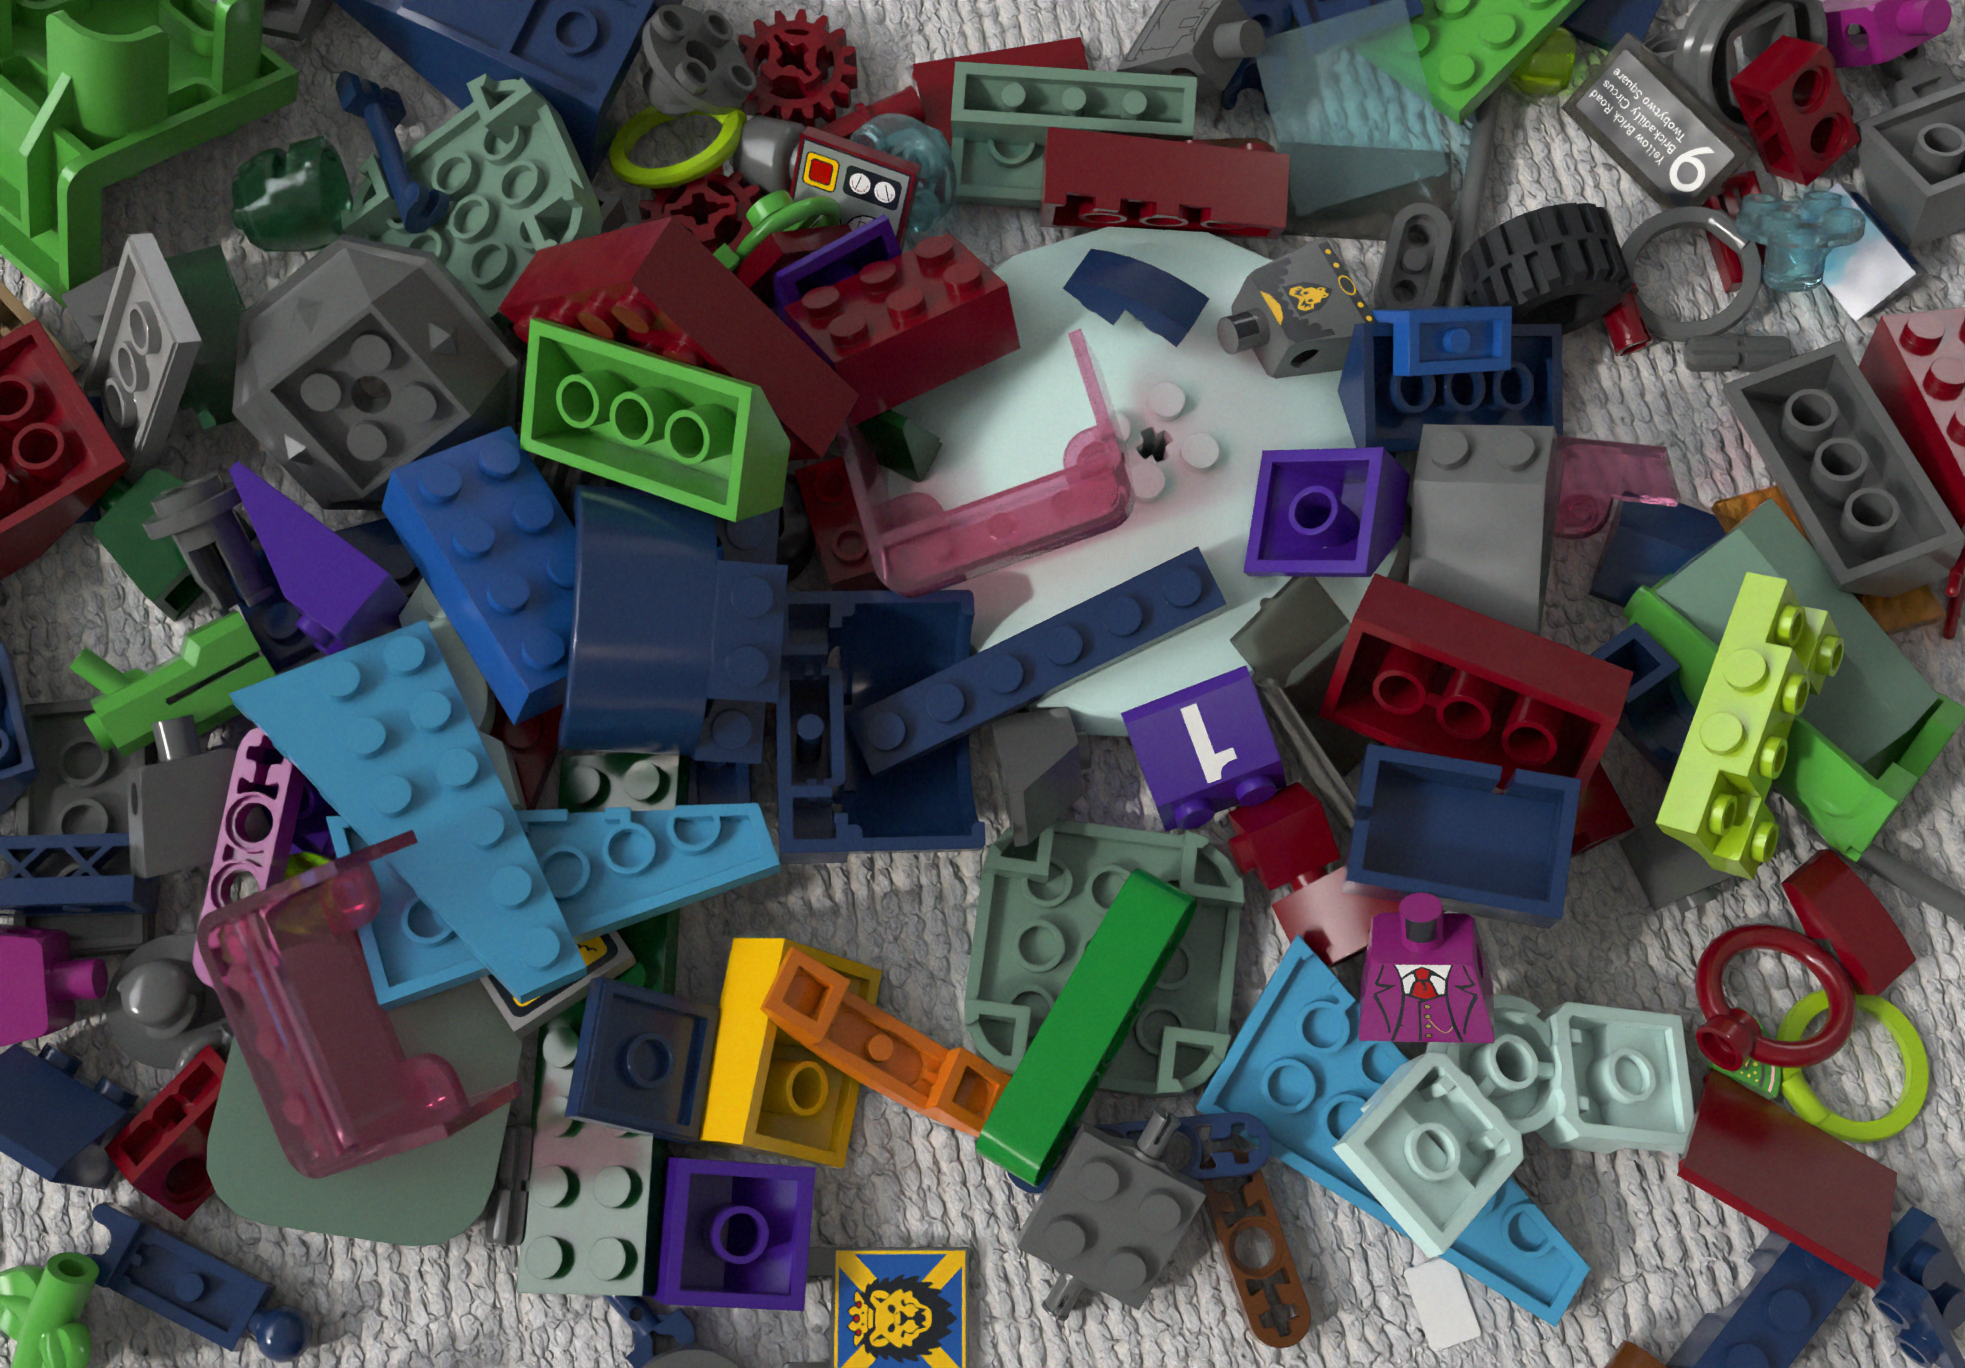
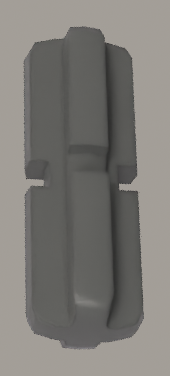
M1692 336L1685 343L1683 350L1684 366L1691 372H1732L1733 366H1737L1740 372H1757L1792 359L1791 341L1785 336H1743L1742 341H1738L1736 336Z
M506 1126L495 1180H498L497 1190H492L488 1205L485 1238L488 1243L493 1245L518 1246L521 1245L524 1239L528 1191H525V1184L530 1178L534 1137L533 1130L530 1127Z

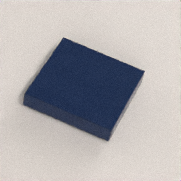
M603 976L592 978L588 990L565 1118L680 1144H696L698 1142L720 1008Z

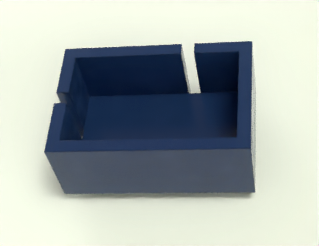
M1368 744L1361 764L1353 814L1355 822L1350 833L1341 892L1394 902H1401L1406 896L1413 893H1429L1441 901L1445 911L1467 913L1473 916L1550 929L1563 916L1581 779L1516 769L1506 782L1503 795L1491 793L1500 781L1502 766Z

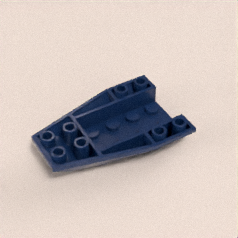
M333 0L461 110L474 102L467 83L485 73L494 81L519 80L521 77L525 79L561 115L591 184L618 132L606 115L643 43L642 34L646 22L661 6L681 5L683 0Z

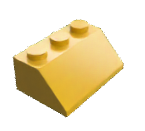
M733 938L718 1007L720 1011L698 1140L747 1152L844 1169L861 1082L840 1071L801 1045L768 1018L760 1008L788 949L792 947L799 949L851 980L847 989L875 1006L882 970L786 938Z

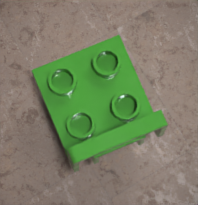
M0 0V254L62 307L67 308L60 295L102 274V188L117 181L132 179L143 173L148 167L215 137L232 134L242 125L296 101L299 71L262 42L265 0H218L216 4L211 0Z

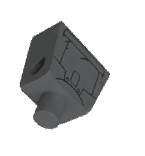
M1160 0L1117 68V72L1197 77L1196 100L1217 96L1225 90L1244 58L1256 57L1260 54L1264 46V32L1257 21L1251 20L1238 0Z

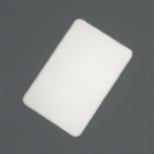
M1438 1258L1404 1271L1408 1289L1432 1351H1438L1481 1335L1479 1324L1457 1267L1442 1258Z

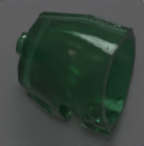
M324 136L291 143L288 153L277 147L261 151L237 168L238 173L234 175L231 185L233 207L231 208L232 220L239 230H243L249 242L264 252H312L324 249L341 234H347L342 230L340 211H352L354 203L352 192L341 157L335 146L327 139H324Z

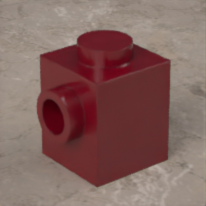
M1298 781L1277 790L1270 799L1254 806H1242L1228 813L1236 835L1228 839V845L1238 868L1244 875L1252 872L1269 891L1295 880L1296 877L1305 872L1341 859L1321 801Z

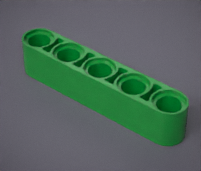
M1136 868L1129 875L985 1122L975 1147L978 1155L1034 1187H1038L1045 1180L1184 937L1196 912L1198 898L1140 868Z

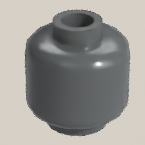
M754 116L745 122L741 129L737 150L729 158L733 172L737 170L743 174V187L758 185L761 195L764 196L778 190H786L790 195L800 136L806 127L798 122L767 116Z

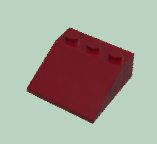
M37 318L0 338V580L40 558L131 467Z

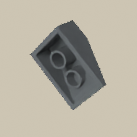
M1423 424L1413 481L1408 586L1540 636L1565 467L1554 426Z

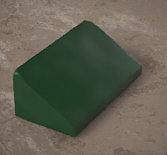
M890 409L854 426L845 419L835 436L836 441L842 447L917 483L924 480L942 446V443L939 442L940 438L908 417Z

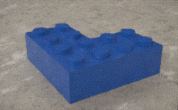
M512 427L502 428L392 469L381 509L512 724L515 726L563 704L572 621L575 528L527 451L520 449V440ZM722 545L717 547V560L718 550H723Z

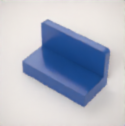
M1442 306L1370 310L1378 323L1393 324V375L1395 376L1511 370L1512 306Z

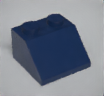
M46 1042L41 1051L18 1044L12 1045L0 1054V1152L49 1182L105 1190L119 1168L104 1148L141 1112L133 1106L139 1095L105 1076H102L97 1084L77 1073L83 1061L51 1043Z

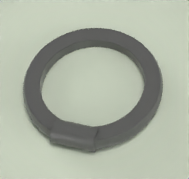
M1696 206L1678 207L1650 217L1628 236L1621 248L1632 279L1631 283H1634L1633 274L1636 260L1649 242L1657 236L1674 229L1699 228L1711 232L1736 252L1742 267V285L1737 296L1728 307L1713 317L1697 322H1677L1663 318L1650 310L1637 293L1635 296L1649 333L1670 341L1688 342L1692 336H1719L1736 326L1755 304L1762 285L1763 265L1760 251L1755 242L1756 236L1721 208L1714 210Z

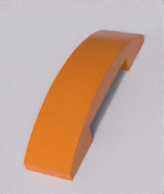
M795 947L788 949L760 1008L768 1018L801 1045L862 1084L924 1116L961 1132L979 1137L985 1122L1012 1076L996 1069L992 1064L963 1047L951 1050L945 1048L849 991L847 988L851 980Z

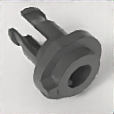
M219 472L206 474L177 487L162 491L159 496L150 501L155 514L142 522L151 540L172 536L194 580L209 595L214 605L211 612L215 618H222L230 613L229 609L240 603L242 599L215 550L213 542H215L248 607L263 601L275 592L273 584L266 582L262 576L258 555L233 508L242 502L233 481L224 483Z

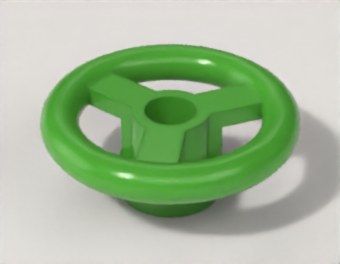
M778 190L764 196L746 214V218L753 227V230L743 239L735 252L740 258L739 263L741 264L770 233L807 229L820 215L822 217L813 228L838 225L841 219L840 205L836 200L826 196L810 197L794 203L786 190Z

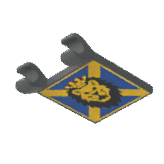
M809 1247L807 1276H831L830 1362H787L782 1365V1368H969V1247Z

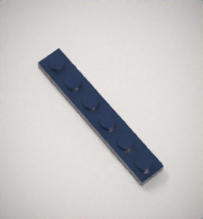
M1197 546L845 718L871 775L879 778L1226 610L1227 603Z

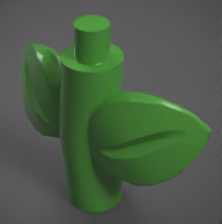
M64 1252L52 1256L45 1268L21 1265L0 1272V1328L17 1341L10 1368H87L91 1356L92 1338L88 1326L78 1321L99 1274L98 1265L91 1258L79 1253Z

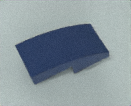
M1097 249L1089 250L1063 287L1065 291L1079 300L1086 309L1097 313L1114 326L1126 310L1139 319L1147 329L1159 334L1175 347L1189 333L1210 299L1186 282L1153 265L1132 257Z

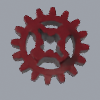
M799 9L795 20L787 21L785 15L779 10L775 11V24L769 27L759 19L753 22L754 38L740 34L738 37L739 49L755 77L761 62L764 59L767 61L760 66L761 75L756 77L755 89L742 103L743 111L747 116L759 111L760 116L803 123L806 128L808 126L815 128V119L822 117L828 123L836 120L835 105L849 109L852 105L851 90L858 89L856 50L853 46H847L846 31L843 28L829 33L827 16L822 15L813 24L807 22L805 9ZM832 66V76L828 83L825 85L822 81L829 77L828 68Z
M722 164L712 172L691 182L673 187L650 189L653 200L639 201L638 207L642 221L638 223L643 224L674 216L712 254L724 243L735 253L743 239L753 230V227L746 218V214L761 199L760 188L758 185L744 188L743 174L736 170L727 177L724 175Z

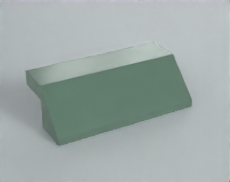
M955 61L951 110L952 147L948 200L955 203L1040 208L1043 152L1048 127L1179 142L1193 140L1197 77Z
M1772 498L1754 508L1722 539L1689 559L1655 591L1660 595V598L1717 646H1720L1746 572L1786 579L1801 606L1828 611L1840 637L1844 639L1843 658L1837 673L1833 677L1826 675L1819 696L1808 695L1807 702L1800 716L1860 766L1909 731L1939 697L1851 592L1839 591L1816 550Z

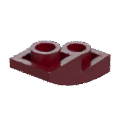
M1830 849L1818 850L1781 883L1807 936L1811 939H1830L1857 995H1880L1916 960L1906 939L1877 897L1850 867Z

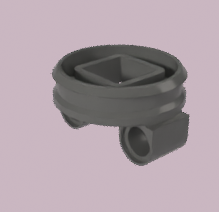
M1700 0L1691 12L1683 29L1657 34L1643 43L1644 65L1706 127L1720 130L1730 135L1751 136L1729 82L1738 74L1734 40L1741 36L1743 54L1753 59H1756L1782 35L1808 42H1817L1827 48V22L1821 0Z

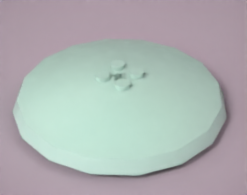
M1105 227L1005 259L992 271L1008 286L1021 348L890 409L908 417L940 438L939 442L942 443V446L924 480L919 483L876 463L872 507L901 590L972 591L975 615L972 624L969 657L1197 546L1227 603L1226 610L1024 708L1035 712L1068 707L1075 731L1086 730L1087 735L1129 737L1121 716L1122 712L1246 665L1265 716L1280 712L1281 710L1261 680L1280 687L1293 707L1299 705L1334 673L1353 617L1374 574H1379L1397 582L1401 581L1410 561L1411 539L1404 533H1402L1400 540L1371 577L1248 576L1244 573L1262 450L1356 448L1337 391L1343 370L1275 379L1266 374L1253 349L1230 355L1224 351L1219 342L1217 334L1218 322L1221 318L1232 315L1231 306L1246 277L1254 270L1273 260L1208 232ZM1090 249L1125 255L1153 265L1186 282L1210 298L1189 333L1177 347L1159 334L1151 332L1139 319L1126 310L1114 326L1097 313L1086 309L1079 300L1063 289ZM1417 451L1396 452L1395 460L1411 475L1407 502L1412 507Z

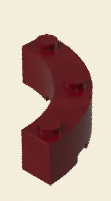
M1600 761L1577 807L1571 858L1582 855L1635 827ZM1320 866L1301 874L1295 880L1289 882L1294 893L1272 904V908L1290 944L1298 932L1329 969L1339 966L1367 951L1370 928L1374 916L1379 913H1399L1400 902L1341 892L1345 866L1331 873H1328L1325 866Z

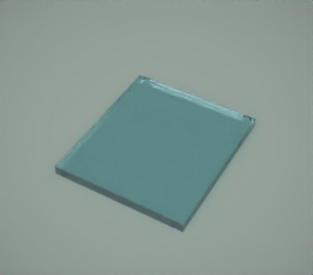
M1388 0L1387 2L1267 38L1264 37L1263 49L1255 57L1279 151L1283 154H1290L1288 185L1296 216H1308L1320 209L1430 177L1439 178L1448 172L1405 0Z

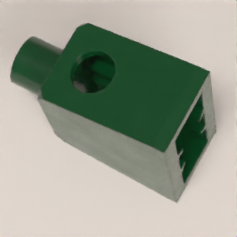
M155 467L149 469L135 484H132L122 475L95 502L107 513L94 525L92 532L141 592L175 622L204 590L194 580L172 536L151 540L142 525L143 521L155 514L150 504L152 499L168 488H174L185 483L168 472ZM235 510L247 536L252 542L257 537L256 532ZM213 542L212 544L215 550L217 551L220 559L223 560L215 542Z

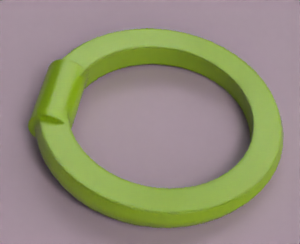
M651 105L632 117L616 134L609 151L610 167L614 174L622 181L639 188H667L691 182L712 172L735 153L740 141L741 129L744 123L747 122V117L739 108L725 115H712L699 110L688 113L685 116L706 115L715 117L723 125L718 137L701 153L684 162L663 168H643L629 161V154L634 144L654 127L669 120L679 118L668 116Z
M1853 987L1857 1010L1863 1011L1881 1022L1893 1035L1900 1047L1905 1066V1081L1902 1093L1896 1104L1889 1112L1874 1121L1863 1122L1843 1118L1824 1106L1804 1079L1801 1068H1781L1779 1090L1801 1119L1840 1141L1865 1144L1891 1138L1912 1123L1925 1101L1929 1083V1068L1922 1041L1906 1016L1884 998L1878 995H1857ZM1823 988L1802 997L1788 1010L1778 1028L1776 1040H1801L1806 1026L1813 1017L1821 1011L1828 1009V1001Z

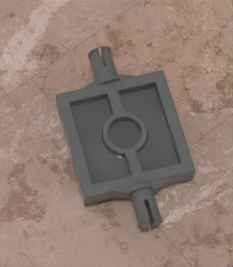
M1155 1108L1153 1116L1138 1141L1113 1137L1084 1121L1082 1122L1017 1235V1248L1052 1265L1060 1274L1047 1298L1041 1304L1042 1308L1050 1316L1053 1317L1056 1311L1058 1320H1067L1070 1311L1084 1288L1102 1291L1132 1308L1140 1310L1207 1196L1204 1184L1174 1169L1162 1155L1177 1128L1181 1125V1121L1169 1112L1166 1117L1164 1109Z

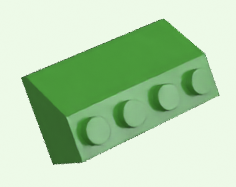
M542 318L530 319L520 449L733 522L782 507L790 441L760 386Z

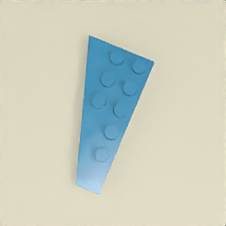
M426 619L229 693L233 704L238 710L261 729L289 763H293L307 777L332 808L390 868L393 867L404 878L433 913L436 912L464 941V945L521 1004L587 976V967Z
M759 803L677 805L674 810L632 811L631 807L605 808V812L569 813L568 809L514 810L576 944L782 872ZM326 816L377 1001L385 1012L492 974L464 945V941L436 912L433 913L404 878L393 867L390 868L341 816Z
M1297 932L1226 1052L1224 1060L1219 1064L1196 1103L1195 1108L1205 1115L1243 1112L1259 1118L1267 1127L1271 1138V1155L1412 1240L1332 1149L1364 1114L1361 1111V1107L1400 1065L1410 1060L1393 1041H1359L1360 1003ZM1245 1126L1233 1127V1132L1260 1147V1138L1249 1137ZM1511 1175L1444 1254L1439 1255L1440 1258L1554 1327L1557 1326L1591 1269L1584 1258Z

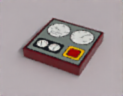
M808 126L800 136L790 196L794 203L816 196H826L836 200L841 208V219L838 225L848 224L852 231L884 214L889 218L900 250L903 252L922 165ZM820 215L809 228H813L820 220L822 215Z

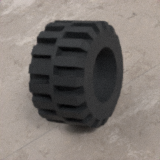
M1592 203L1558 204L1539 208L1514 217L1475 241L1470 246V249L1463 254L1460 259L1461 264L1459 265V271L1471 306H1512V324H1561L1562 335L1580 329L1606 314L1625 298L1624 295L1630 291L1632 286V279L1607 210L1603 207H1596V204Z

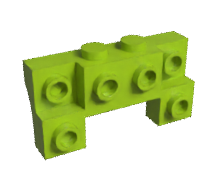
M1746 572L1656 820V824L1663 833L1698 852L1712 869L1754 880L1760 862L1768 863L1777 846L1779 826L1774 823L1776 818L1765 804V799L1772 780L1778 778L1784 767L1788 749L1787 737L1795 715L1801 714L1809 694L1819 696L1826 675L1833 677L1837 673L1844 653V639L1840 637L1829 612L1801 606L1786 579Z

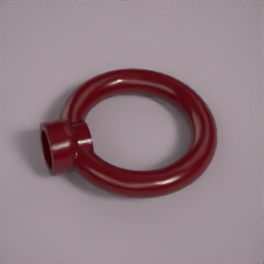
M1745 924L1721 933L1707 945L1700 956L1695 973V991L1699 1006L1707 1022L1697 1030L1696 1040L1704 1055L1718 1067L1728 1071H1737L1751 1058L1757 1062L1774 1067L1805 1068L1817 1065L1833 1057L1848 1042L1854 1029L1857 1015L1853 987L1838 961L1823 946L1808 936L1790 928L1773 924ZM1756 949L1778 951L1798 960L1817 977L1825 991L1828 1001V1016L1825 1024L1812 1037L1799 1041H1781L1762 1035L1760 1025L1749 1013L1739 1008H1731L1726 1000L1723 990V974L1728 963L1740 953Z

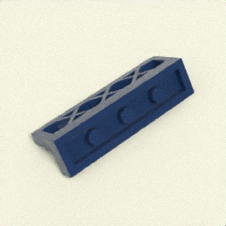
M129 833L0 836V854L14 867L8 875L0 879V918L157 914L160 875L150 878H139L136 875L105 876L100 871L120 850H130ZM81 851L97 852L88 859ZM54 852H68L81 866L70 877L38 878L33 873ZM15 853L30 854L22 861Z

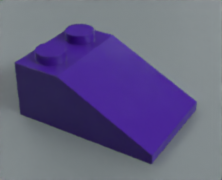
M239 461L229 469L232 480L284 597L302 615L295 625L315 642L314 646L324 655L329 656L402 628L399 615L409 601V598L389 572Z

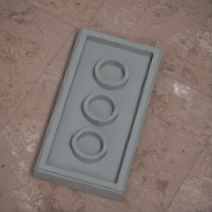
M152 232L129 234L126 240L83 387L87 397L101 396L105 426L131 466L123 476L132 484H135L149 469L157 467L202 341Z

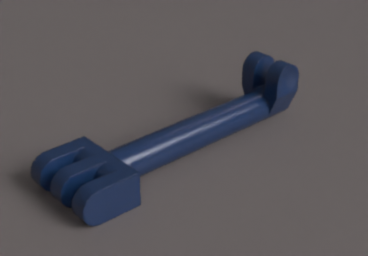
M346 70L342 71L336 81V91L343 111L366 120L405 230L412 234H418L438 223L449 208L450 198L447 193L436 189L429 192L426 185L414 182L395 132L396 127L407 114L399 92L388 87L380 89L378 83L368 79H363L360 82L358 75Z

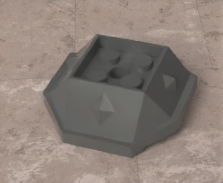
M343 233L246 309L240 316L232 413L322 509L382 511L381 508L392 469L511 426L515 433L517 432L521 354L434 252L401 245L372 242L368 238ZM364 376L380 378L388 385L391 396L385 398L371 396L363 389L360 378Z

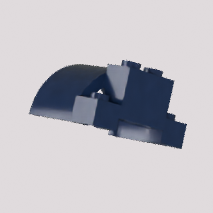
M578 485L574 492L573 507L575 513V568L571 635L563 710L558 724V746L562 749L690 756L695 761L762 764L766 702L778 703L788 573V565L776 564L780 508L733 522L639 489ZM717 537L720 539V541H721V543H722V548H723V550H718V560H717ZM707 701V704L712 707L708 716L704 718Z
M972 591L786 592L778 703H775L776 796L780 865L847 863L849 854L980 851L986 843L985 821L979 822L974 803L969 734L879 778H875L871 775L845 718L969 658L971 631L975 615ZM839 646V668L827 667L830 652Z

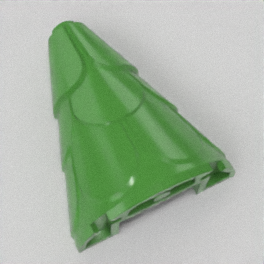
M1670 573L1652 588L1643 584L1627 603L1622 616L1630 620L1626 629L1637 622L1681 666L1679 673L1681 687L1692 706L1697 709L1719 646L1655 592L1673 575ZM1935 691L1939 695L1938 699L1914 726L1861 766L1802 716L1795 715L1787 737L1788 749L1784 767L1778 778L1772 780L1771 785L1831 847L1839 850L1845 857L1857 863L1965 720L1964 706L1951 700L1946 695Z

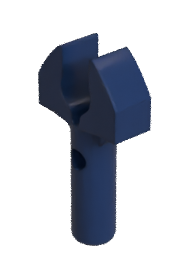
M603 1295L634 1331V1350L626 1357L634 1368H641L650 1359L657 1356L655 1351L657 1341L653 1336L654 1331L660 1335H672L677 1339L679 1346L686 1343H697L695 1323L682 1308H677L671 1315L657 1314L641 1296Z

